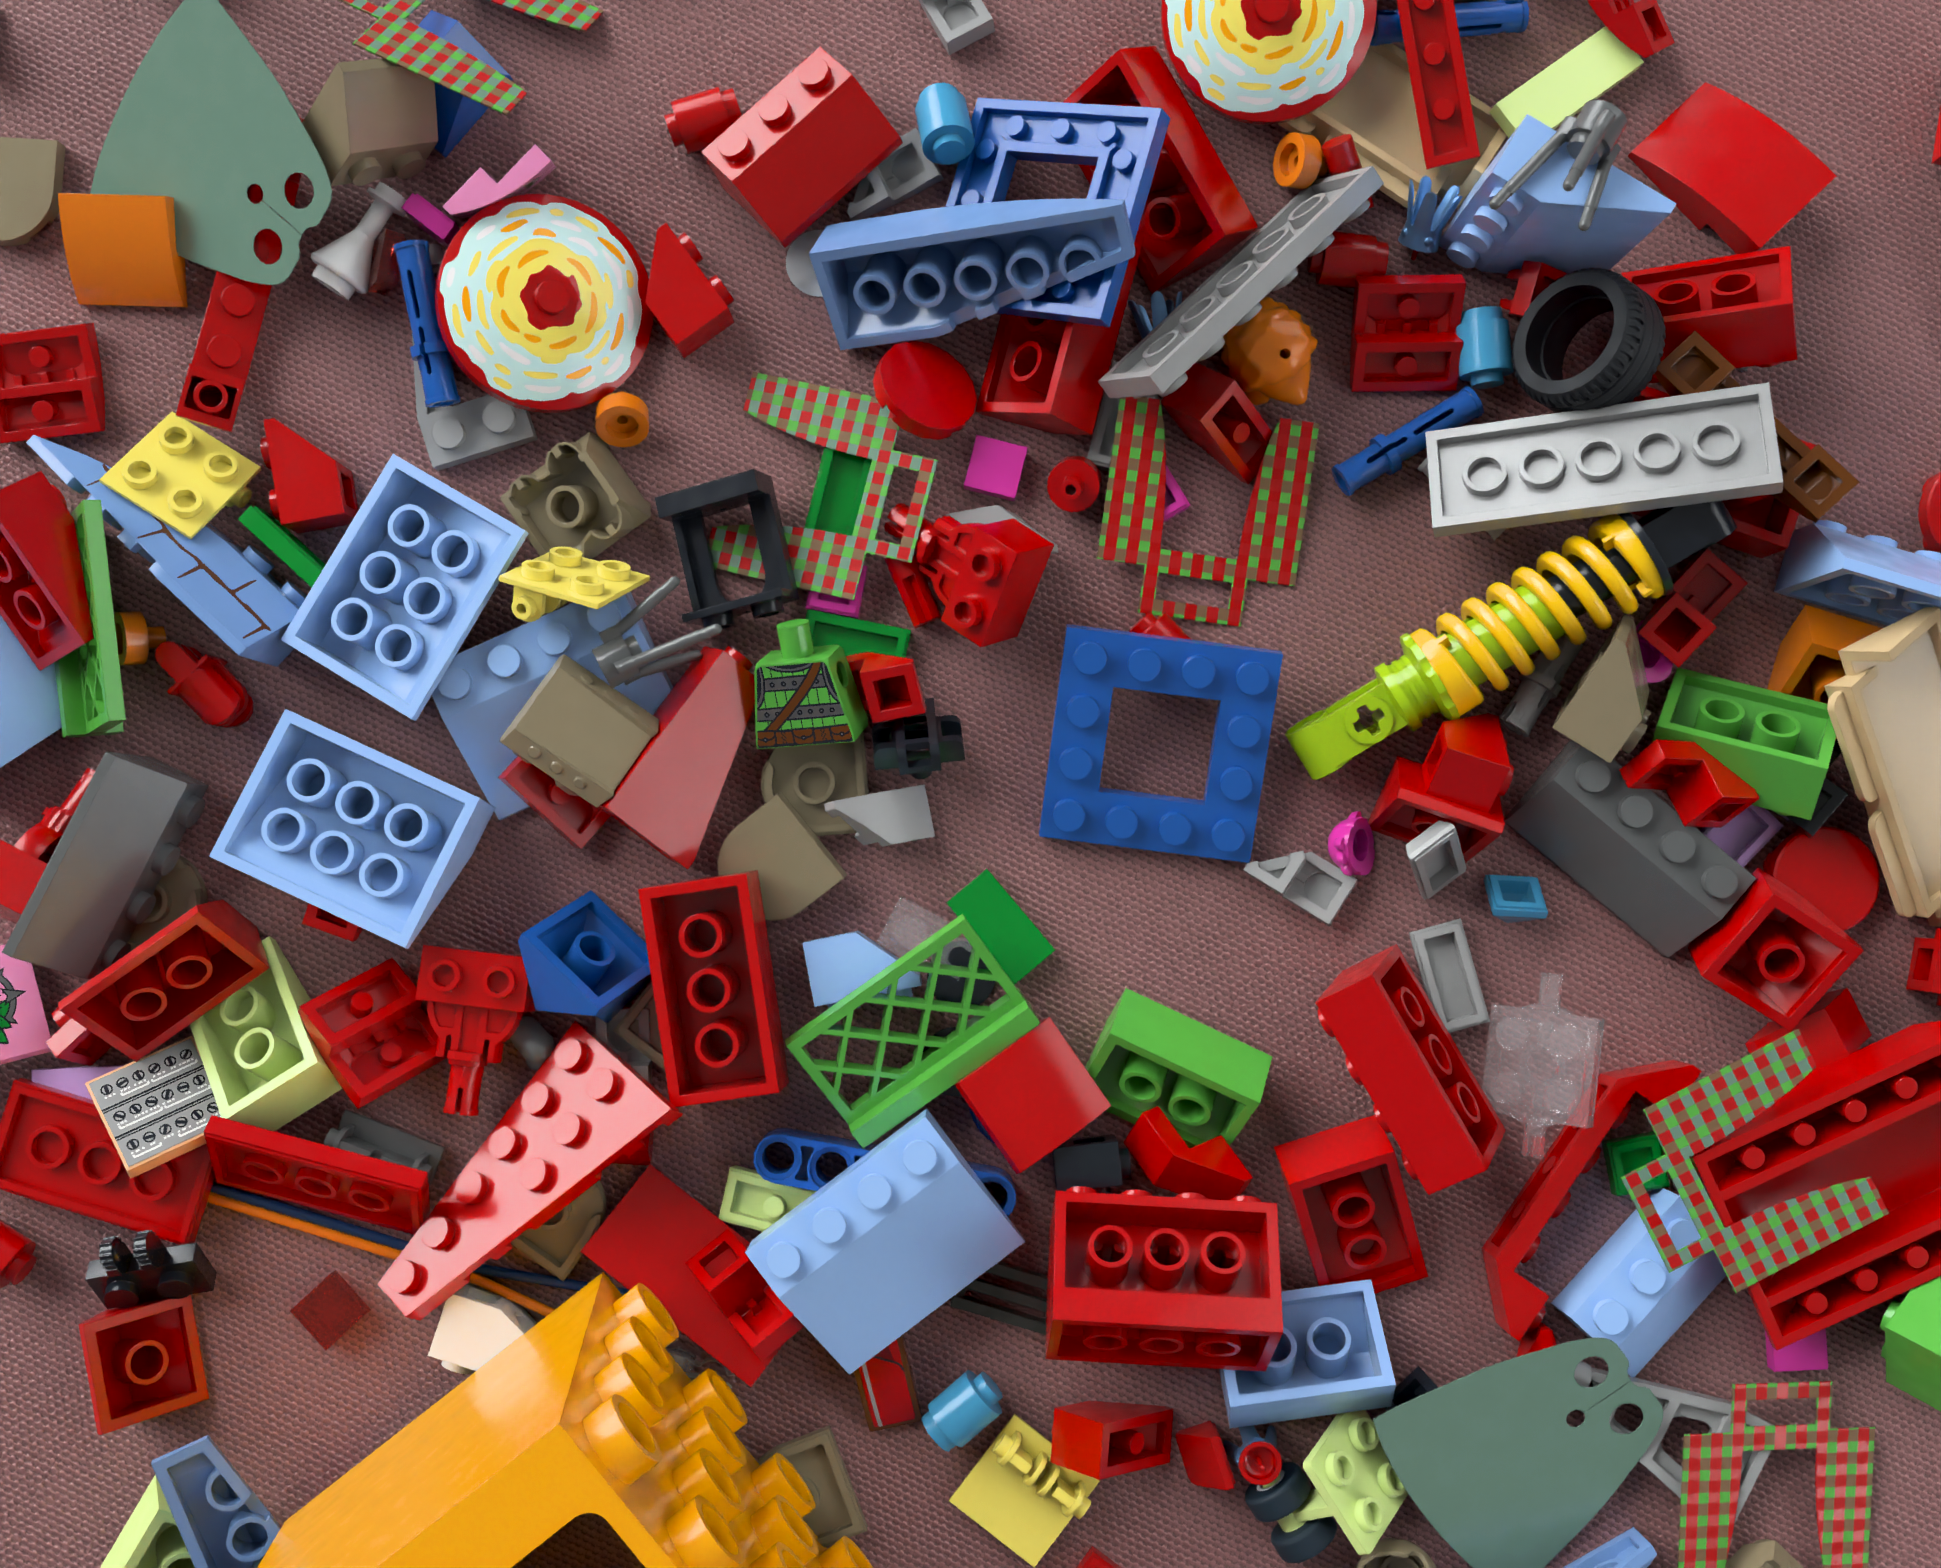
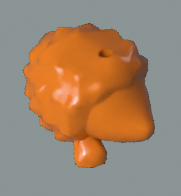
M1269 296L1264 297L1260 301L1262 308L1257 315L1242 325L1233 326L1223 336L1225 344L1223 345L1224 351L1221 360L1229 367L1230 376L1239 383L1240 388L1243 392H1246V396L1253 405L1266 404L1270 398L1296 406L1302 405L1308 397L1311 354L1316 349L1318 340L1311 335L1310 326L1302 322L1301 315L1296 310H1290L1284 302H1275Z

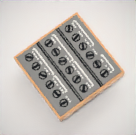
M193 1036L85 1083L130 1179L206 1144L203 1131L211 1115L221 1117Z

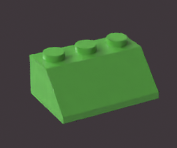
M1677 667L1652 742L1656 739L1695 742L1756 790L1760 799L1752 805L1772 810L1780 815L1796 816L1811 820L1828 771L1836 734L1826 703Z
M1125 988L1108 1017L1085 1068L1111 1104V1107L1106 1110L1107 1112L1135 1124L1142 1112L1159 1106L1189 1148L1220 1135L1223 1136L1230 1146L1261 1102L1272 1056Z

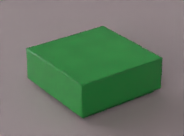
M1654 1131L1601 1142L1611 1194L1615 1196L1628 1195L1629 1193L1621 1177L1663 1156L1662 1147ZM1667 1172L1644 1183L1646 1191L1670 1187Z

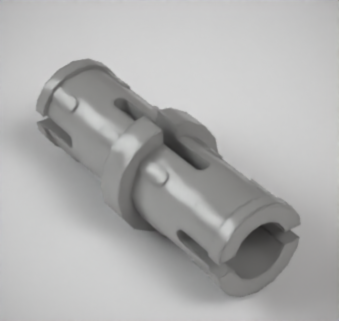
M1565 634L1555 640L1561 650V654L1557 659L1548 660L1540 651L1537 658L1533 661L1535 665L1534 672L1528 676L1519 675L1521 683L1509 704H1507L1499 716L1500 724L1518 735L1522 734L1524 737H1528L1549 700L1557 698L1562 690L1559 684L1565 676L1564 674L1579 651H1581L1583 644H1572Z

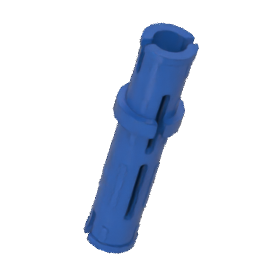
M1525 0L1478 1L1454 4L1460 37L1491 35L1495 33H1521L1528 26L1529 6ZM1398 9L1377 10L1376 23L1370 45L1379 46L1404 42Z
M425 240L399 242L393 248L397 257L414 346L410 347L412 360L418 361L425 395V405L430 408H439L458 404L461 400L455 382L451 354L442 338L436 315V282L429 252V242Z
M1465 386L1458 393L1420 414L1387 436L1380 433L1369 440V447L1341 464L1333 466L1331 471L1338 487L1345 495L1350 496L1356 490L1382 474L1386 473L1391 476L1401 470L1402 462L1426 448L1425 432L1461 427L1474 418L1482 416L1484 408L1479 396L1471 387Z

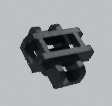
M925 698L926 713L874 725L872 728L875 770L899 768L900 775L911 774L915 779H926L931 776L932 771L942 770L941 763L965 760L960 719L955 715L936 716L934 698ZM924 721H927V723H923V724L905 725L906 723H915V722H924Z

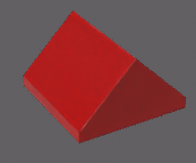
M1397 756L1370 815L1368 824L1372 831L1409 843L1438 820L1452 823L1456 827L1465 863L1502 835L1505 823L1499 795H1497L1489 813L1426 794L1422 773L1423 764Z
M191 1295L182 1299L167 1298L136 1304L130 1308L107 1309L78 1324L97 1434L103 1435L209 1399Z

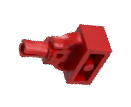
M899 503L891 509L887 516L891 521L885 522L884 530L888 534L893 535L899 540L902 539L910 508L905 503ZM943 516L938 518L935 523L923 517L915 550L916 561L921 563L918 570L931 579L937 596L946 606L941 621L981 648L1018 637L1054 544L1014 518L989 524H961L951 516Z
M87 768L60 807H46L41 813L43 816L41 822L24 833L14 846L0 840L1 917L17 924L95 770Z
M423 945L415 999L427 1001L428 1018L438 1036L435 1056L447 1057L448 1064H451L443 1112L448 1114L459 1112V1115L478 1116L484 1066H487V1063H501L504 1043L510 1039L519 1027L523 1012L536 1011L522 955L441 945Z

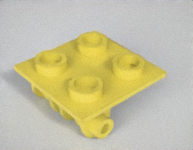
M172 411L105 473L99 481L187 538L192 539L225 506L232 507L235 505L243 508L249 502L252 491L246 488V486L261 471V467L189 421L176 417V413Z
M561 546L553 547L550 549V552L533 560L522 562L521 566L500 575L498 581L514 585L513 614L518 619L533 622L541 618L545 613L553 612L557 608L564 606L567 602L598 610L650 581V576L631 571L630 565L617 560H603L599 562L582 557L583 553L578 549Z
M1014 1413L950 1497L949 1502L1035 1568L1072 1517L1075 1516L1080 1519L1087 1512L1091 1505V1500L1088 1499V1496L1100 1480L1050 1463L1052 1442Z

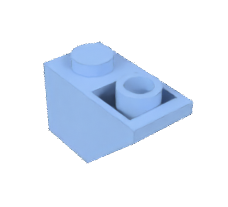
M859 931L802 943L814 1007L827 1005L829 1009L899 959ZM909 971L898 979L896 995L913 997L912 988L922 985L920 972ZM888 987L879 993L887 994Z

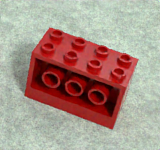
M1085 1186L1071 1187L1066 1191H1055L1048 1234L1045 1359L1266 1372L1283 1334L1277 1203L1262 1202L1254 1196H1237L1230 1200L1207 1199L1202 1194L1192 1192L1182 1193L1175 1197L1152 1196L1148 1191L1139 1189L1126 1190L1121 1194L1098 1193L1095 1189Z

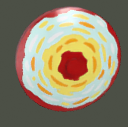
M1162 0L1161 31L1168 59L1176 75L1185 88L1204 106L1215 113L1239 122L1250 124L1283 123L1305 116L1322 107L1339 93L1355 75L1365 58L1373 37L1377 14V0Z
M525 194L509 197L485 207L460 228L446 250L439 267L435 288V308L438 325L448 351L465 375L479 388L499 401L519 409L539 413H562L585 408L600 401L621 386L639 365L649 343L653 326V315L645 303L649 278L634 246L621 230L605 216L589 206L565 197L550 194Z

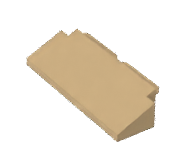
M1392 43L1379 46L1370 45L1355 75L1339 93L1322 107L1295 120L1277 123L1289 132L1315 136L1321 146L1330 139L1344 134H1351L1362 168L1373 166L1384 183L1378 190L1407 209L1409 179L1413 180L1414 206L1420 180L1425 175L1430 177L1432 181L1431 192H1434L1441 198H1444L1450 187L1459 185L1458 196H1463L1457 206L1459 208L1507 137L1489 113L1492 108L1470 94L1480 157L1426 170L1406 52Z
M1924 607L1839 650L1838 653L1846 675L1824 687L1829 698L1827 704L1828 714L1856 796L1865 804L1869 816L1868 831L1896 913L1902 917H1924L1928 919L1930 926L1941 927L1940 607Z

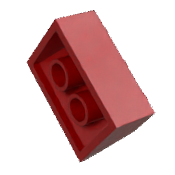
M820 46L701 153L723 189L786 248L903 142L899 134L855 77Z
M1790 246L1621 274L1649 294L1662 313L1666 327V339L1664 340L1665 347L1663 349V356L1660 358L1661 361L1694 331L1704 338L1735 368L1750 366L1772 367L1782 362L1798 360ZM1655 374L1652 376V380L1649 381V383L1659 382Z
M221 899L196 905L58 1002L59 1011L137 1062L270 967L257 926Z

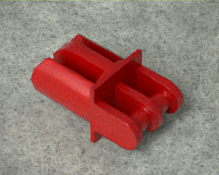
M171 641L163 642L157 647L155 652L156 661L176 681L166 692L170 695L179 696L205 723L229 728L238 727L250 719L253 714L254 702L242 683L225 667L228 663L227 660L208 654L203 656L193 647Z

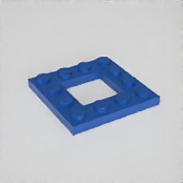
M977 98L971 119L975 145L972 152L958 163L946 207L1005 201L1017 160L1096 166L1086 199H1124L1135 242L1170 117L1162 108ZM1129 259L1072 283L1066 280L1047 288L1044 294L1024 301L1022 298L1000 307L997 313L1110 327Z
M1066 624L1039 825V837L1250 863L1283 653L1278 650ZM1113 687L1218 700L1203 800L1100 787Z

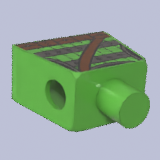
M794 619L779 623L776 627L781 650L768 652L756 664L754 670L757 749L855 742L868 726V719L844 649L837 644L813 647L809 620Z

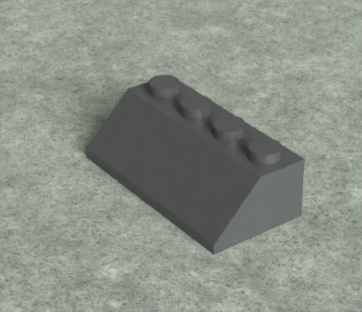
M1571 740L1504 818V823L1660 954L1669 958L1722 920L1756 878L1697 828L1684 827L1678 813L1650 789L1628 788L1619 771L1622 766L1614 759L1611 763H1608Z
M105 752L2 953L18 960L84 979L94 978L131 951V945L128 941L137 924L144 922L154 908L156 897L153 893L162 876H166L174 868L179 859L181 849L177 847L186 829L192 827L203 813L205 800L202 798L209 785L154 757Z

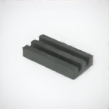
M1001 1261L986 1271L1047 1290V1275ZM977 1278L951 1299V1307L1046 1335V1318L1030 1315L964 1294L965 1290L969 1289L1047 1313V1299Z

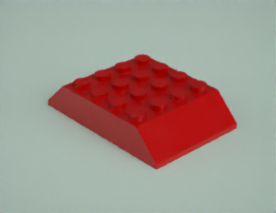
M1941 1021L1913 1024L1861 1048L1845 1058L1810 1072L1788 1093L1751 1121L1690 1157L1725 1228L1794 1197L1842 1182L1866 1177L1872 1178L1889 1214L1747 1287L1774 1349L1780 1350L1941 1276Z

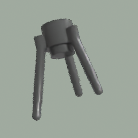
M1594 99L1584 105L1577 118L1566 116L1557 132L1490 200L1489 207L1493 210L1498 209L1564 142H1568L1567 151L1575 161L1563 182V189L1565 191L1574 189L1588 165L1598 163L1578 225L1580 230H1588L1597 210L1611 166L1621 151L1617 141L1627 126L1625 114L1612 103Z
M671 577L616 625L599 633L604 644L592 649V652L611 688L622 683L628 685L642 677L700 660L702 652L699 650L667 658L663 657L721 633L722 627L719 624H713L642 652L634 635L623 639L622 635L680 584L678 577Z

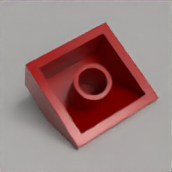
M1757 867L1752 873L1756 879L1722 920L1699 935L1688 949L1702 977L1791 1032L1864 950L1801 894Z

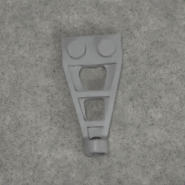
M429 244L435 278L438 275L444 251L441 245ZM451 356V361H452V363H454L455 360H454L453 357ZM414 361L417 419L432 467L437 471L538 440L529 411L503 403L489 394L454 406L426 407L418 361Z
M1581 1361L1575 1369L1574 1377L1576 1382L1583 1387L1588 1388L1590 1382L1591 1387H1595L1606 1379L1608 1371L1591 1367L1589 1364ZM1628 1376L1635 1385L1649 1388L1663 1408L1661 1426L1639 1462L1681 1499L1682 1466L1666 1454L1661 1446V1441L1672 1419L1682 1416L1704 1421L1710 1428L1708 1433L1730 1432L1732 1402L1723 1398ZM1617 1407L1610 1416L1609 1424L1617 1433H1630V1430L1615 1420L1614 1415L1618 1409ZM1746 1411V1426L1773 1425ZM1771 1450L1743 1451L1735 1522Z

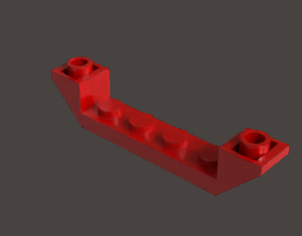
M302 173L290 175L285 184L287 201L293 207ZM252 184L248 188V198L252 203L258 204L262 201L263 191L259 185ZM263 229L255 237L254 251L258 259L265 264H273L280 258L282 242L278 234L271 229ZM216 271L192 363H189L176 417L232 433L272 285L253 283Z
M1669 1060L1599 1074L1482 1247L1495 1321L1513 1338L1520 1342L1526 1332L1531 1333L1539 1326L1546 1313L1545 1303L1550 1297L1514 1270L1520 1262L1526 1263L1535 1254L1541 1241L1540 1236H1538L1550 1218L1554 1219L1564 1211L1571 1197V1193L1568 1190L1580 1173H1587L1595 1165L1601 1153V1148L1598 1146L1610 1129L1614 1130L1624 1122L1631 1109V1104L1629 1103L1631 1097L1634 1096L1647 1106H1651L1693 1084L1702 1072L1700 1069L1692 1064Z

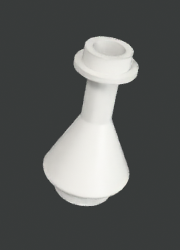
M379 182L375 189L368 188L367 192L374 201L357 227L311 254L312 261L317 264L311 276L326 288L348 301L355 291L361 294L368 292L375 239L393 213L402 217L406 214L401 207L407 200L382 182Z

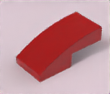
M1587 0L1604 25L1627 47L1644 58L1675 43L1656 0H1640L1636 3L1633 0Z

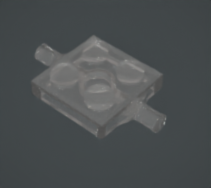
M1544 972L1540 973L1541 981L1538 1004L1523 1007L1503 1004L1491 1005L1482 1086L1483 1092L1496 1113L1510 1115L1516 1120L1525 1123L1521 1155L1533 1158H1545L1544 1150L1548 1126L1564 1124L1581 1128H1593L1605 1021L1602 1018L1580 1016L1566 1008L1560 1007L1563 978L1565 975Z

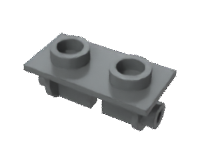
M347 1109L343 1113L338 1129L331 1128L323 1143L331 1147L428 1172L429 1189L446 1148Z

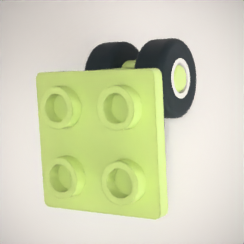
M1366 1410L1337 1414L1304 1460L1303 1469L1315 1486L1314 1489L1311 1490L1310 1481L1301 1467L1294 1462L1282 1463L1281 1472L1273 1482L1266 1485H1254L1251 1483L1247 1488L1245 1502L1255 1518L1261 1522H1278L1272 1530L1271 1542L1283 1561L1291 1564L1301 1563L1322 1552L1332 1542L1337 1532V1525L1332 1516L1340 1525L1357 1554H1370L1406 1499L1408 1492L1397 1477L1382 1448L1374 1422Z

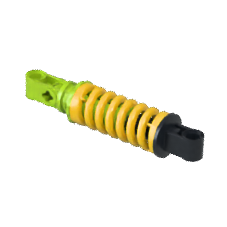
M1723 501L1655 509L1637 521L1630 513L1606 515L1590 525L1588 540L1577 535L1564 540L1562 556L1553 551H1546L1541 554L1536 563L1537 572L1526 566L1513 571L1511 576L1512 588L1501 582H1495L1490 585L1486 590L1487 604L1475 597H1470L1461 605L1462 620L1451 613H1444L1436 620L1438 637H1435L1425 629H1418L1411 634L1405 633L1400 636L1404 655L1399 657L1398 660L1391 662L1390 665L1381 663L1374 668L1375 679L1329 707L1302 719L1285 732V736L1312 780H1317L1338 770L1354 756L1382 741L1404 726H1407L1413 732L1423 726V719L1431 717L1432 714L1440 712L1449 721L1460 719L1461 715L1483 702L1484 695L1479 685L1490 680L1496 690H1505L1508 688L1510 681L1504 670L1514 664L1522 675L1528 676L1532 674L1535 670V665L1529 655L1540 649L1546 659H1557L1561 654V650L1555 640L1565 634L1574 645L1584 643L1587 636L1577 620L1581 615L1587 612L1598 629L1605 630L1612 625V617L1603 602L1611 597L1623 613L1632 614L1638 609V602L1632 590L1637 589L1644 598L1647 596L1651 598H1665L1673 593V583L1667 569L1693 553L1724 539L1737 528V525ZM1364 705L1371 711L1377 710L1371 715L1374 724L1368 728H1365L1360 722L1355 723L1359 719L1357 710Z

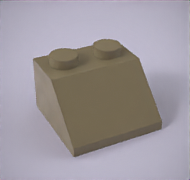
M383 58L337 63L302 122L320 154L331 186L350 183L356 186H363L376 179L395 176L399 179H408L420 173L426 166V159L438 143L435 82Z
M1626 614L1621 617L1565 697L1553 725V729L1608 763L1613 761L1620 750L1629 754L1635 748L1648 727L1645 723L1651 714L1645 708L1650 691L1633 618Z

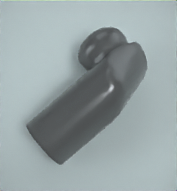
M523 1016L515 1033L504 1043H512L522 1056L526 1058L527 1066L535 1071H538L556 1047L551 1034L537 1019L531 1016Z

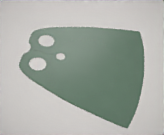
M184 0L158 34L129 84L100 153L90 194L173 197L176 250L179 256L245 281L265 285L281 284L289 278L300 259L299 243L305 230L320 224L330 206L332 188L327 170L317 148L282 87L219 1ZM294 173H303L308 176L314 188L312 202L303 209L293 207L287 201L285 195L286 181ZM252 184L259 185L263 191L262 201L258 204L252 203L248 198V188ZM263 229H271L276 232L282 242L281 256L273 264L261 262L254 251L255 237Z
M1586 1338L1558 1344L1483 1368L1396 1406L1373 1418V1422L1382 1448L1392 1468L1414 1503L1441 1537L1473 1568H1544L1599 1512L1644 1455L1661 1426L1663 1408L1649 1388L1639 1387L1630 1380L1627 1372L1629 1361L1616 1343L1607 1338ZM1596 1356L1605 1360L1608 1365V1374L1601 1384L1587 1388L1576 1382L1574 1377L1575 1369L1583 1359ZM1631 1403L1637 1405L1643 1413V1420L1640 1426L1635 1431L1627 1434L1615 1432L1609 1424L1612 1412L1622 1404ZM1581 1410L1585 1415L1584 1422L1576 1427L1568 1425L1566 1421L1567 1415L1571 1411Z

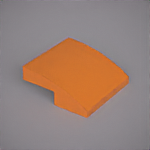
M58 193L65 255L78 304L188 308L185 258L179 256L176 250L173 197Z

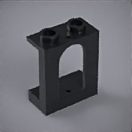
M751 469L655 497L659 518L673 522L693 612L682 614L683 623L701 625L703 628L719 624L723 630L735 625L734 617L752 613L754 619L771 617L784 612L783 604L800 599L771 476ZM750 505L765 570V585L762 593L729 601L723 596L719 587L703 517Z

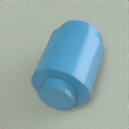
M935 83L926 87L921 92L915 107L923 153L933 163L941 165L955 164L965 159L972 152L975 145L966 99L956 87L948 83Z
M1484 306L1463 311L1461 323L1456 327V335L1463 340V348L1459 359L1460 380L1471 381V388L1487 389L1504 384L1503 377L1514 372L1509 320L1503 318L1502 308L1498 306Z
M967 1370L928 1404L929 1411L922 1416V1423L930 1437L943 1450L949 1452L955 1446L963 1447L1002 1414V1409L998 1402L1003 1398L1002 1392L985 1372H981L977 1376L974 1372Z

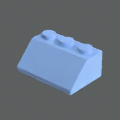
M1664 1188L1655 1189L1649 1194L1676 1250L1701 1238L1680 1195ZM1635 1209L1551 1304L1588 1338H1607L1616 1343L1629 1361L1628 1375L1635 1377L1724 1279L1726 1274L1714 1250L1669 1273L1637 1209Z
M1371 1279L1281 1291L1283 1334L1266 1372L1219 1369L1229 1428L1391 1407L1396 1387Z

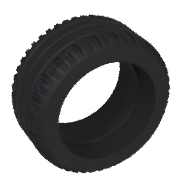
M1584 268L1579 271H1573L1571 274L1564 275L1563 278H1558L1538 294L1521 318L1512 346V364L1515 377L1522 389L1532 399L1555 413L1600 409L1632 402L1647 387L1646 385L1652 380V376L1657 371V366L1660 365V358L1663 356V349L1665 347L1664 340L1666 339L1664 318L1654 299L1621 274L1602 268ZM1614 311L1612 334L1602 354L1582 373L1563 380V361L1567 348L1574 336L1593 318L1603 313Z

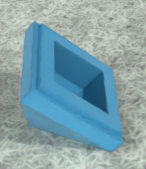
M1485 875L1483 881L1493 916L1506 923L1547 918L1548 910L1538 878Z

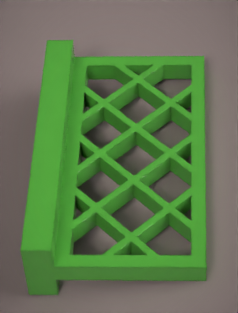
M82 500L71 515L75 522L94 639L54 663L63 738L121 734L124 732L123 721L126 720L101 500Z
M961 914L786 1038L785 1044L847 1122L851 1134L864 1149L1038 1026L1040 1021L1019 988L1014 985L968 920ZM963 934L972 946L968 967L940 964L943 947ZM932 955L931 962H923ZM980 958L988 969L978 968ZM909 971L929 973L924 998L896 995L898 979ZM938 974L966 978L961 1003L933 999ZM975 979L998 981L1006 992L1005 995L989 1006L971 1004ZM888 987L887 994L879 993ZM864 1003L884 1005L880 1030L851 1026L854 1010ZM893 1006L922 1009L917 1034L889 1031ZM931 1010L958 1013L956 1029L946 1037L926 1035ZM968 1015H975L967 1021ZM842 1018H844L842 1025H836V1024H835V1023H837L838 1021H840ZM820 1034L840 1036L836 1061L812 1058L804 1045ZM849 1038L878 1041L873 1065L844 1062ZM886 1042L915 1045L912 1061L902 1068L882 1066ZM924 1046L930 1047L929 1049L923 1052ZM823 1071L834 1072L832 1082ZM842 1073L871 1076L868 1092L849 1105L839 1092ZM880 1077H881V1078H886V1079L883 1080L881 1083H879Z

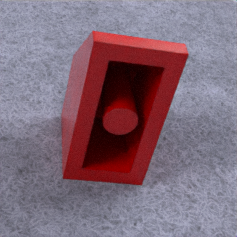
M1194 363L1185 372L1188 376L1185 383L1173 393L1165 396L1161 400V404L1187 437L1241 482L1249 484L1258 473L1273 432L1235 379Z
M1085 1401L1055 1407L1050 1463L1098 1480L1170 1463L1174 1409L1167 1406L1104 1401Z

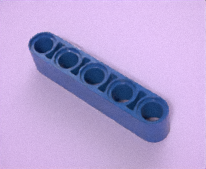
M776 1128L769 1131L757 1145L754 1152V1166L757 1173L769 1182L818 1191L835 1178L826 1176L821 1171L819 1157L827 1152L839 1153L845 1158L847 1167H849L878 1144L871 1143L863 1149L856 1140L792 1128ZM774 1142L787 1144L794 1153V1163L786 1168L773 1166L766 1155L767 1146ZM967 1161L983 1184L995 1181L1006 1189L1007 1195L1005 1200L999 1206L1009 1216L1016 1204L1015 1185L1011 1176L1005 1170L996 1166Z

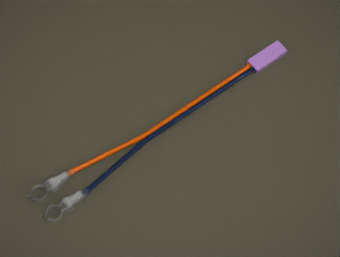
M213 1182L207 1201L214 1205L396 1260L409 1242L217 1182ZM482 1264L473 1271L469 1280L471 1284L477 1285L545 1317L555 1309L482 1275L579 1291L589 1283L568 1278L563 1282L556 1276ZM616 1287L622 1295L629 1291L626 1288ZM678 1346L666 1348L689 1378H696L699 1375L698 1373H692L694 1365L701 1367L704 1363L710 1361L719 1363L713 1357H708L700 1362L696 1359L697 1355L692 1351ZM724 1367L727 1376H735Z

